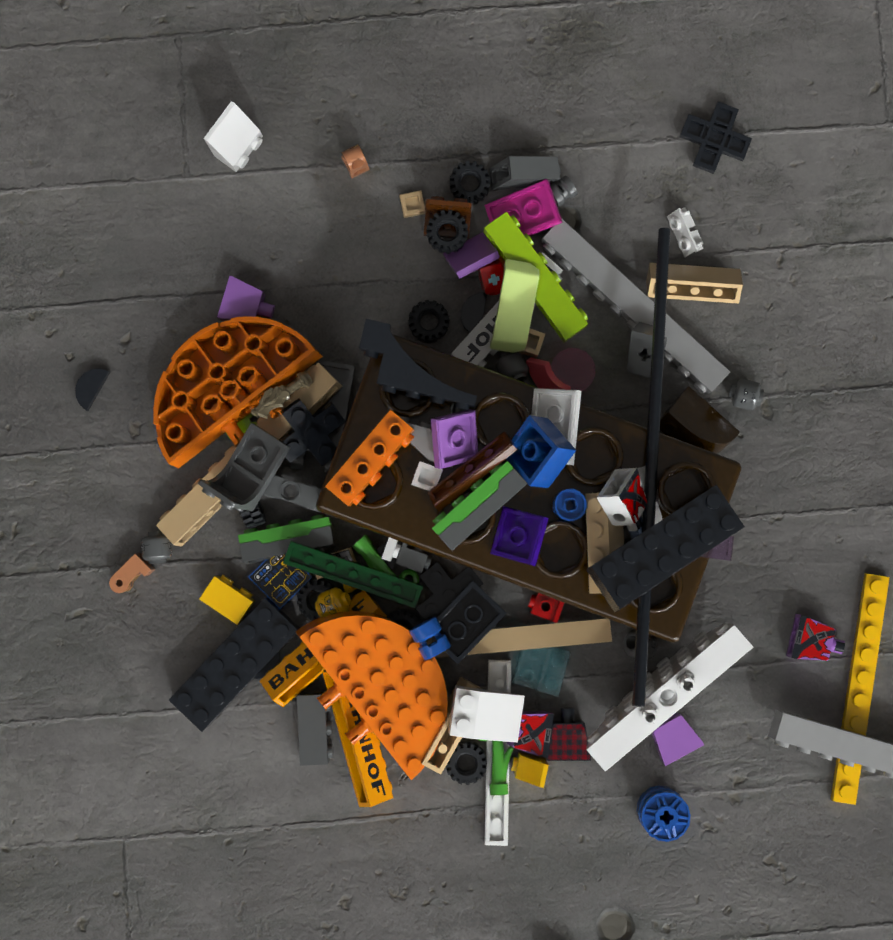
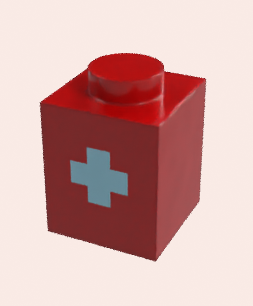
M498 258L477 270L481 287L485 294L497 295L501 292L504 270L502 262Z

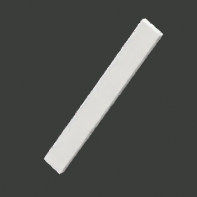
M488 659V690L511 693V660ZM488 740L486 744L484 844L508 846L509 764L506 782L508 783V794L490 795L492 740ZM503 741L505 754L510 745Z

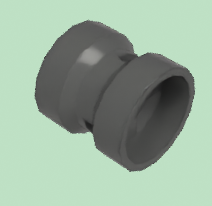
M568 176L561 178L556 185H550L557 207L564 204L567 198H573L578 195L573 182Z

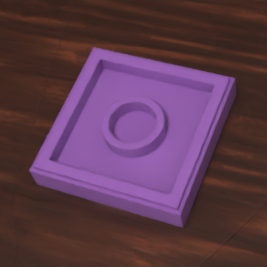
M483 232L467 240L462 249H458V252L443 253L445 260L459 279L500 257L498 251Z
M464 410L431 419L435 468L442 469L464 463L478 453L475 410Z

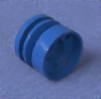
M658 785L650 787L640 796L636 812L640 823L651 837L658 841L669 842L677 840L685 834L690 825L691 815L688 805L675 790L667 786ZM664 811H667L669 813V815L666 816V820H663L661 818V816L664 815Z

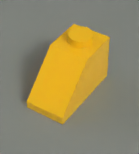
M519 752L518 757H513L511 771H514L516 779L544 788L549 764L544 757Z

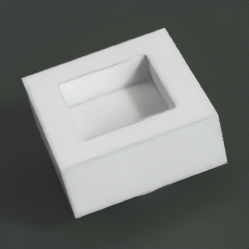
M420 461L411 485L430 491L438 484L443 469L435 468Z
M389 537L382 559L390 562L392 558L397 559L401 545H398V540Z

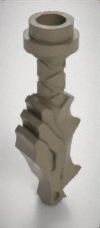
M306 371L296 374L297 380L286 387L281 385L280 387L276 386L274 389L270 388L265 391L259 405L253 408L251 413L256 417L260 416L268 419L267 416L271 410L284 407L283 404L286 400L290 399V394L301 387L306 389L310 387V384L313 382L310 375Z

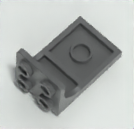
M251 423L224 469L211 480L200 479L198 484L203 487L202 492L212 498L216 496L221 499L220 504L227 509L233 510L234 508L240 512L244 510L253 512L291 447L256 424Z

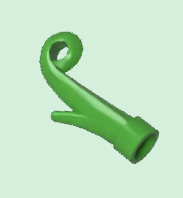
M364 535L352 546L358 554H361L368 567L396 576L371 544L373 542L367 535ZM404 570L399 576L403 579L407 575L411 576L412 582L419 584V576L414 570Z
M492 740L490 795L508 794V783H506L507 769L514 747L510 746L504 754L503 741Z

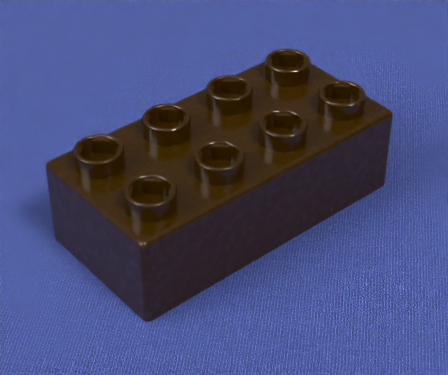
M392 334L407 355L428 374L457 390L477 396L475 407H469V409L475 410L478 452L504 431L512 440L528 416L531 415L534 388L537 387ZM379 355L378 359L370 358L316 502L317 510L636 629L638 598L614 612L602 593L589 594V573L586 570L588 569L586 511L581 518L575 521L560 520L554 515L552 501L559 492L566 489L578 490L584 497L585 494L600 493L615 469L644 467L646 463L647 428L580 403L574 465H565L549 488L533 487L527 483L503 505L549 518L536 566L490 554L503 506L451 551L432 529L435 526L432 521L443 511L446 515L454 509L451 504L455 500L441 511H438L428 495L429 491L411 485L420 461L435 467L434 462L427 460L411 443L406 448L403 446L399 448L396 452L398 458L390 467L385 465L379 472L382 475L373 487L369 484L363 492L366 495L357 506L354 503L351 506H347L325 487L390 409L398 416L409 418V423L417 426L419 422L431 424L432 418L451 414V402L445 401L444 405L430 402V397L420 396V399H414L405 396L406 392L396 390L395 394L381 391L382 386L377 385V379L383 356ZM660 433L656 499L662 519L715 485L718 486L729 503L741 472L740 463ZM464 463L453 465V468H442L443 471L438 484ZM468 488L461 495H463L466 498L473 491L470 488ZM623 525L624 544L631 540L627 526ZM712 549L651 589L650 635L673 643L679 641Z

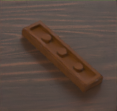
M504 431L432 488L428 495L434 507L441 511L479 479L517 451L510 436Z

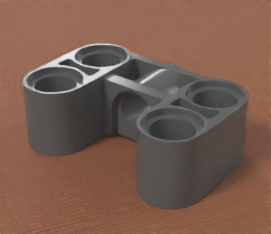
M275 474L263 494L264 496L282 499L320 512L316 508V502L321 488L312 485H304ZM289 485H294L297 489V494L293 498H289L285 494V489Z

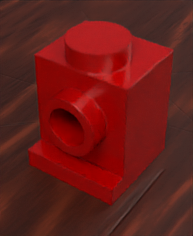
M540 593L532 594L528 603V607L531 608V614L555 623L558 622L564 602ZM544 602L550 605L547 611L541 609V605Z

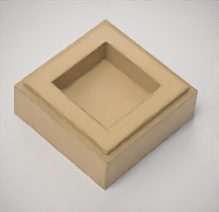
M422 190L399 195L404 218L426 213Z

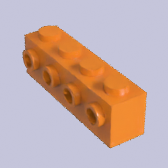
M390 409L325 487L347 506H351L353 503L357 506L366 495L363 492L369 484L373 487L382 475L379 472L385 465L390 467L398 458L396 452L401 446L406 448L414 439L412 433L415 430Z

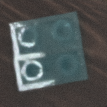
M557 647L520 650L512 683L559 696L571 652Z

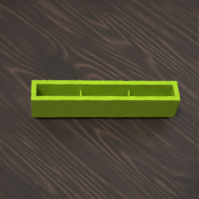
M505 212L484 227L483 233L504 261L510 259L527 262L539 269L540 275L535 304L563 343H565L587 327L588 323L586 320H588V317L581 308L577 309L573 301L575 299L569 290H563L559 284L561 280L556 272H550L546 264L548 262L541 252L536 253L532 247L534 243L527 233L523 235L519 227L521 225L514 215L510 216Z

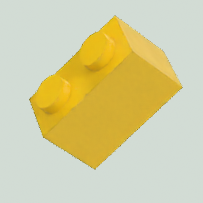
M223 574L221 577L214 576L199 600L235 624H240L256 601L251 598L253 594L243 587L239 590L232 585L234 581Z

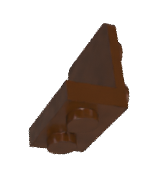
M432 196L431 199H426L424 236H427V225L430 218L434 217V214H439L442 210L445 212L452 210L453 213L458 212L460 217H464L465 223L468 226L467 240H469L472 204L462 198H455L454 201H444L443 197ZM444 224L439 228L438 234L442 238H454L456 236V229L451 224Z

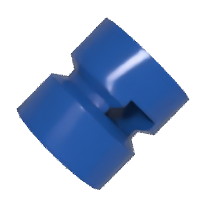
M566 489L559 492L552 501L554 515L560 520L575 521L585 514L587 508V501L584 495L575 489Z
M436 616L409 630L414 642L420 644L418 650L424 660L433 658L451 647L447 636L440 633L442 627ZM435 636L436 641L428 645L426 640Z

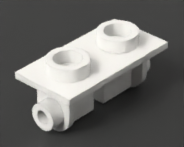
M678 208L667 216L669 225L676 236L684 257L689 256L693 252L696 253L703 250L702 245L704 243L698 230L690 232L689 228L695 226L690 211H687L686 208Z

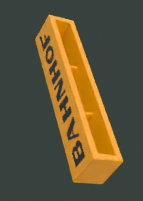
M363 590L352 598L351 605H349V611H364L387 617L376 601ZM302 641L300 646L292 653L286 655L276 667L269 670L260 680V683L271 699L284 707L325 670Z
M323 672L325 684L328 690L330 687L333 686L332 683L334 681L327 674V672ZM342 696L331 705L358 805L359 807H372L393 798L392 784L387 776L386 762L382 757L379 747L380 740L376 735L369 732L355 745L345 735L346 732L361 721L360 718L362 717L348 699Z

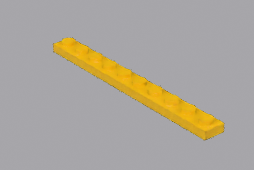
M864 573L841 726V729L865 736L890 578ZM837 758L831 800L856 805L862 765L854 763V767L839 763L840 759Z

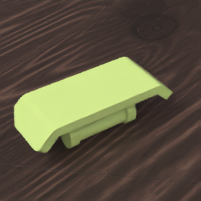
M510 259L505 261L493 336L490 341L491 349L515 353L526 348L540 275L539 269L531 263Z

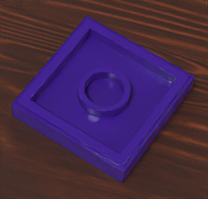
M503 506L490 554L536 566L549 518Z

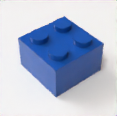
M529 415L512 438L517 451L510 455L507 460L529 486L549 488L576 452V449L548 418Z

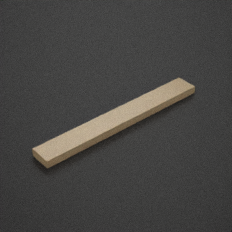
M610 619L491 629L467 655L612 642ZM431 638L427 640L428 645L434 642ZM444 651L436 655L435 658L450 656Z

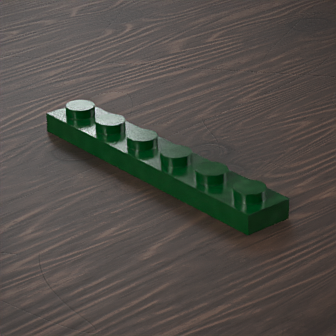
M290 541L283 564L416 608L423 588L421 584L294 541Z

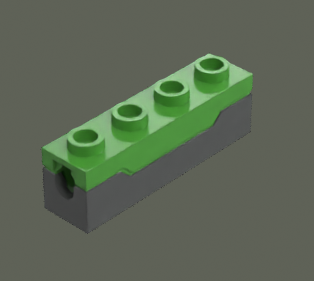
M508 461L505 464L500 463L491 470V476L487 480L479 479L470 487L473 492L465 498L461 495L451 504L454 507L451 512L446 515L443 511L432 521L435 524L432 529L451 551L527 485V482L512 468Z
M324 515L312 516L310 521L302 522V519L289 521V525L285 526L271 524L267 525L265 530L257 531V528L244 530V534L238 535L243 563L251 564L271 559L273 556L286 555L290 541L318 550L336 547L330 518Z

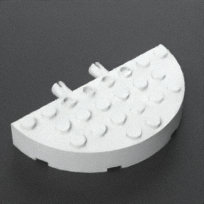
M724 623L707 633L704 631L700 632L693 639L692 643L681 648L673 657L662 659L657 664L658 669L652 674L647 672L645 707L632 706L633 691H631L622 699V702L617 707H611L604 714L606 716L605 720L587 739L588 745L586 750L605 772L753 648L751 643L734 624Z

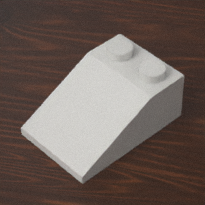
M231 101L206 134L204 140L217 159L237 172L239 168H244L248 163L250 153L260 147L263 135L244 112Z
M455 685L448 729L449 735L470 739L518 742L525 696Z

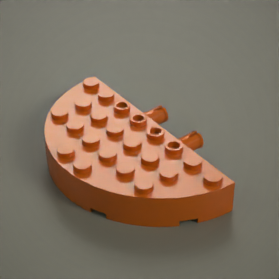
M234 317L228 321L213 323L191 336L171 357L172 361L160 377L154 399L153 421L154 425H156L158 436L156 438L168 464L179 469L225 432L234 443V446L237 447L244 436L237 423L259 405L265 391L270 388L274 389L276 386H286L297 377L296 374L304 372L322 358L321 353L297 331L278 321L262 317ZM279 407L275 410H271L269 412L271 418L275 419L279 417V415L276 412L282 414L280 411H282L283 408Z
M339 612L315 619L295 631L334 681L332 687L317 697L325 710L342 696L343 698L346 697L362 717L357 725L345 733L347 738L355 745L369 732L371 734L374 733L404 773L412 780L425 767L421 762L447 718L446 684L435 657L424 660L418 650L420 644L414 642L407 628L390 618L370 612Z

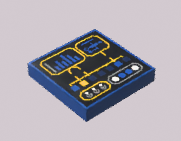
M285 554L266 559L248 576L279 609H282L301 590L302 586L313 578L307 571L283 564Z

